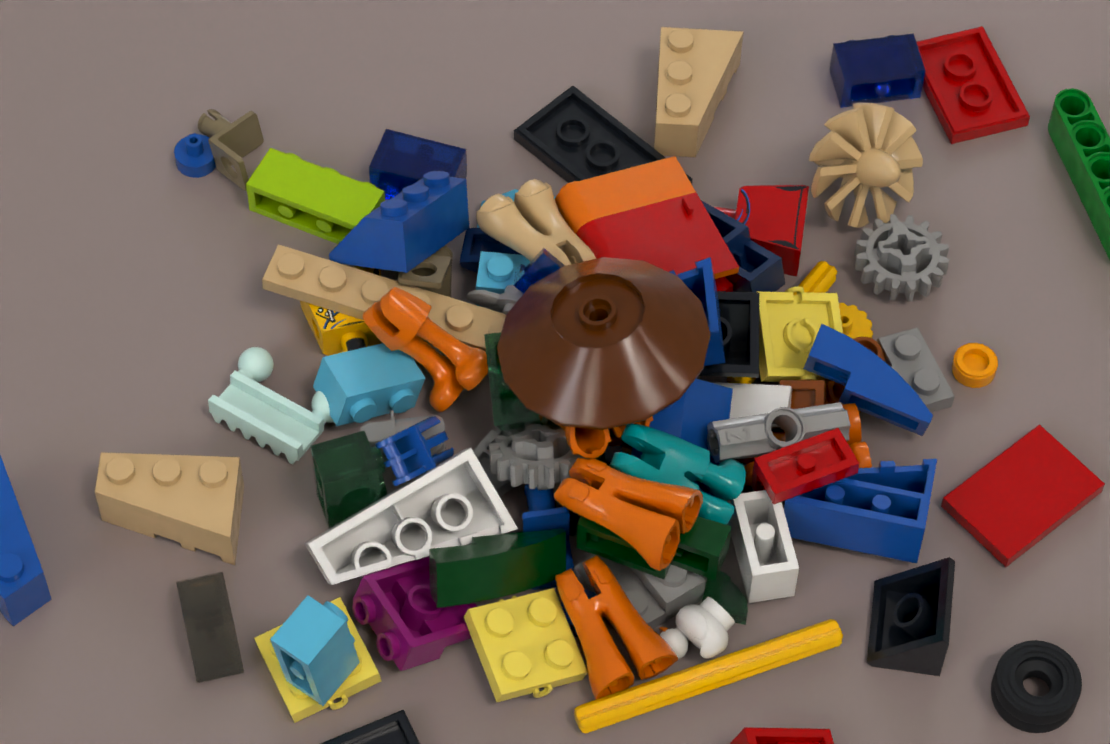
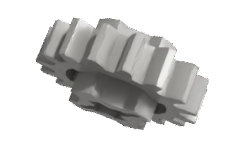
M891 214L888 224L877 218L874 220L873 229L864 227L861 239L856 242L854 256H856L854 268L856 271H862L861 282L863 284L874 282L873 293L876 295L884 289L890 291L889 297L893 301L897 298L898 293H904L908 301H913L916 291L927 297L930 294L931 285L939 288L942 284L943 275H946L950 259L947 258L949 245L940 244L942 238L940 231L928 232L930 222L924 221L918 226L913 224V215H908L905 222H899L897 216Z
M541 424L527 425L523 432L511 429L508 430V437L497 435L495 443L489 444L491 474H497V480L499 481L511 479V486L514 487L525 483L529 484V489H535L536 487L538 490L552 489L556 482H562L563 479L571 478L569 470L577 458H585L572 454L562 428L551 430L549 425H544L543 427Z

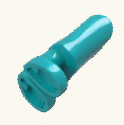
M634 423L626 425L621 438L626 444L642 452L641 458L616 452L612 457L610 467L638 478L685 486L699 490V485L693 481H700L706 485L711 495L701 491L703 503L698 517L728 524L735 507L727 501L736 499L744 488L746 478L744 465L732 459L715 465L710 463L709 450L651 427Z

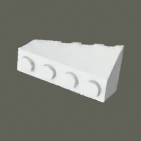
M468 448L304 544L327 583L334 585L395 565L429 556V549L463 546L472 543V537L504 534L517 530L518 527L472 448Z

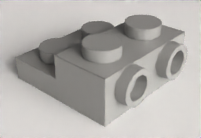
M600 557L611 569L635 609L652 629L676 616L684 606L696 604L703 600L704 579L706 577L671 565L664 580ZM583 562L574 566V573L584 589L596 594L593 586L591 587Z

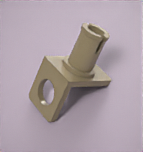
M215 109L207 110L208 114L215 121L203 113L198 121V129L202 134L209 137L208 141L216 169L246 191V183L249 179L242 158L264 142L258 116L253 111H249L231 123Z
M446 245L409 272H400L398 283L451 297L452 251Z

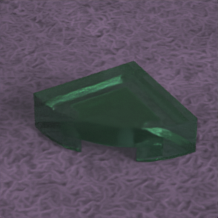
M719 571L716 581L707 578L702 602L707 596L711 597L731 615L735 623L746 625L748 613L747 600L739 588L731 581V577Z

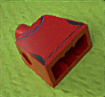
M742 186L739 188L736 209L714 207L748 226L750 240L781 257L784 274L797 276L809 186Z

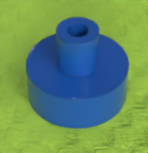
M193 133L182 138L176 144L174 149L176 166L183 175L199 178L214 171L216 165L209 145V137Z

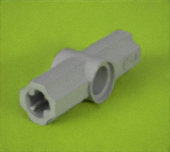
M841 402L798 409L780 407L770 413L710 422L707 425L708 434L706 440L710 455L714 458L715 463H720L728 459L740 460L759 457L835 428H839L845 440L849 441L851 425L848 412L843 408ZM771 424H776L784 430L785 441H780L773 435Z

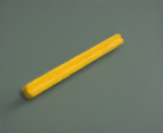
M829 619L578 705L574 709L575 720L582 733H589L840 646L843 634L837 621Z

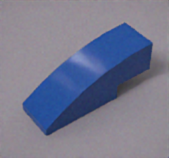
M821 324L803 369L845 386L839 402L842 404L855 403L859 411L923 436L933 415L912 387L897 371L874 352L849 336Z

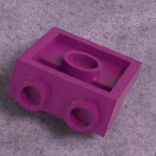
M429 556L363 576L353 598L352 605L356 620L362 625L369 624L377 635L376 643L380 656L385 661L393 660L400 671L440 659L445 647L471 639L464 615L468 609L478 607L474 602L437 608L430 594Z

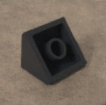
M717 291L725 363L706 365L698 376L759 378V293Z
M944 558L874 581L867 663L877 668L940 676L950 637L955 561L952 558Z

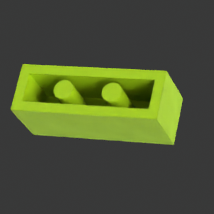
M273 148L268 150L246 183L250 211L339 244L366 215L380 207V204L385 201V191L378 189L372 183L357 181L340 174L332 168H323L302 160L293 153H284Z

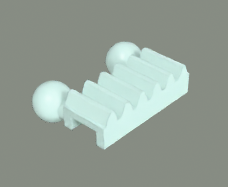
M248 348L239 357V371L234 370L230 375V385L219 397L212 395L209 398V412L218 424L224 420L231 431L234 432L239 428L245 439L249 440L251 436L255 437L262 448L268 444L274 455L279 456L281 452L284 453L288 462L293 465L296 460L299 461L322 434L324 424L326 422H334L330 416L328 401L321 391H317L312 398L311 412L259 384L258 382L266 380L271 375L274 367L273 358L263 348Z

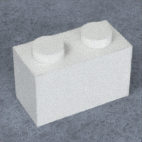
M766 490L741 493L736 499L731 500V504L735 508L728 524L732 526L731 536L748 603L794 596L799 565L782 502L773 504Z

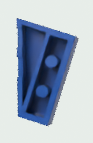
M0 455V612L12 626H15L52 600Z
M923 459L922 465L895 466L894 461H880L879 467L859 468L858 473L785 500L784 513L791 538L917 563L926 527L937 459Z

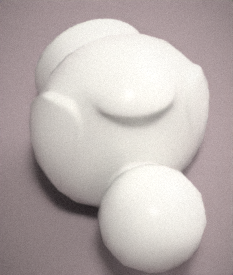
M707 596L700 605L690 604L681 608L676 615V628L659 627V635L670 645L678 660L684 657L688 651V640L701 649L700 655L703 658H712L726 649L729 639L727 631L735 624V621L721 605Z

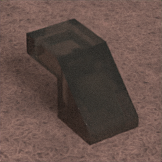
M223 571L176 581L197 683L244 673Z

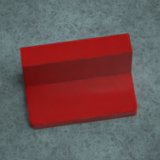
M835 428L754 458L751 487L754 491L766 490L772 503L777 504L857 474L859 462L840 429Z

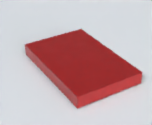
M983 26L907 44L906 55L951 144L1028 126L1030 115Z
M1039 424L943 497L941 507L1001 564L1007 567L1102 493L1105 483Z

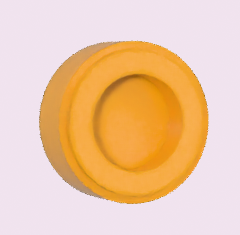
M980 343L965 344L955 352L952 362L953 376L959 383L970 388L987 386L995 377L998 367L997 356L986 345Z

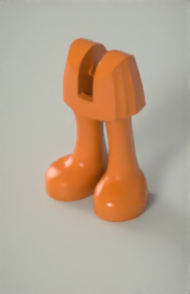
M393 287L381 298V301L375 302L363 313L362 318L386 347L391 351L400 350L411 356L429 372L434 380V386L429 395V402L436 411L441 413L453 404L464 388L470 391L484 379L492 368L494 359L484 350L466 345L434 323L428 317L432 306L398 287ZM427 342H429L430 344H432L433 346H435L437 349H439V350H440L442 353H444L446 356H444L443 354H441L440 352H438L437 350H435V349H434L432 346H430Z

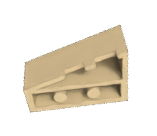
M661 27L654 149L663 156L696 157L713 122L714 113L720 101L724 99L733 73H736L740 65L744 31Z
M101 452L95 495L102 521L152 538H156L159 535L180 542L182 548L194 552L198 548L221 556L223 562L235 565L244 494L240 457Z

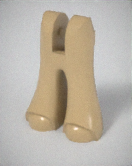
M537 179L525 182L519 191L515 193L514 201L509 196L505 197L502 194H495L489 197L476 213L477 223L484 233L522 254L536 266L544 278L563 266L596 259L591 249L572 231L562 217L552 188L548 183H543Z

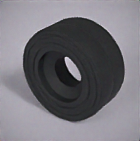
M1037 640L1021 642L1008 649L998 661L991 682V697L998 714L1011 726L1029 733L1050 732L1066 723L1072 716L1082 691L1081 673L1074 659L1057 645ZM1030 677L1040 678L1047 683L1049 693L1044 696H1033L1025 690L1023 681Z

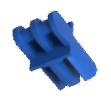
M436 416L429 417L375 444L377 449H383L387 458L384 465L386 468L391 467L396 477L392 481L394 486H398L437 467L436 465L453 456V447L431 456V448L449 439L445 431L427 439L421 434L441 423Z

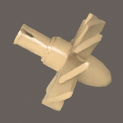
M875 103L853 104L854 109L830 118L824 126L831 131L815 144L809 157V161H814L818 166H823L817 168L811 188L813 198H817L839 177L843 178L840 189L824 203L825 209L831 219L838 221L845 198L853 190L855 203L848 225L856 228L863 227L869 223L865 208L868 190L873 196L877 218L887 223L890 220V215L894 212L897 201L881 188L888 186L903 200L910 202L914 192L912 168L922 167L923 164L922 155L912 137L917 131L914 125L904 116L894 111V108Z

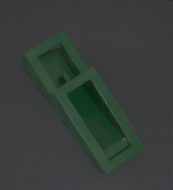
M582 516L577 524L576 548L664 580L670 566L674 565L716 581L729 550L732 526L697 517L690 531L685 532V534L680 533V542L671 563L661 571L651 568L641 555L624 539L600 524Z
M565 529L472 537V545L429 549L430 594L437 608L495 599L523 592L555 580L556 575L566 571Z

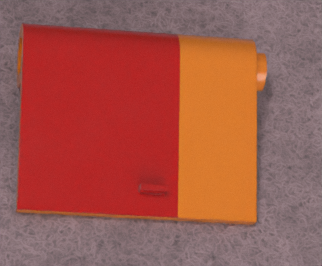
M676 156L567 183L555 197L562 217L572 231L591 249L596 259L607 257L642 260L668 272L674 270L675 274L678 275L695 269V262L711 257L715 279L739 272V265Z

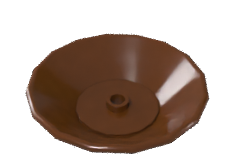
M602 257L563 266L531 285L507 313L497 351L504 382L528 410L561 426L605 430L645 421L678 401L703 370L711 334L702 302L678 276L642 260Z

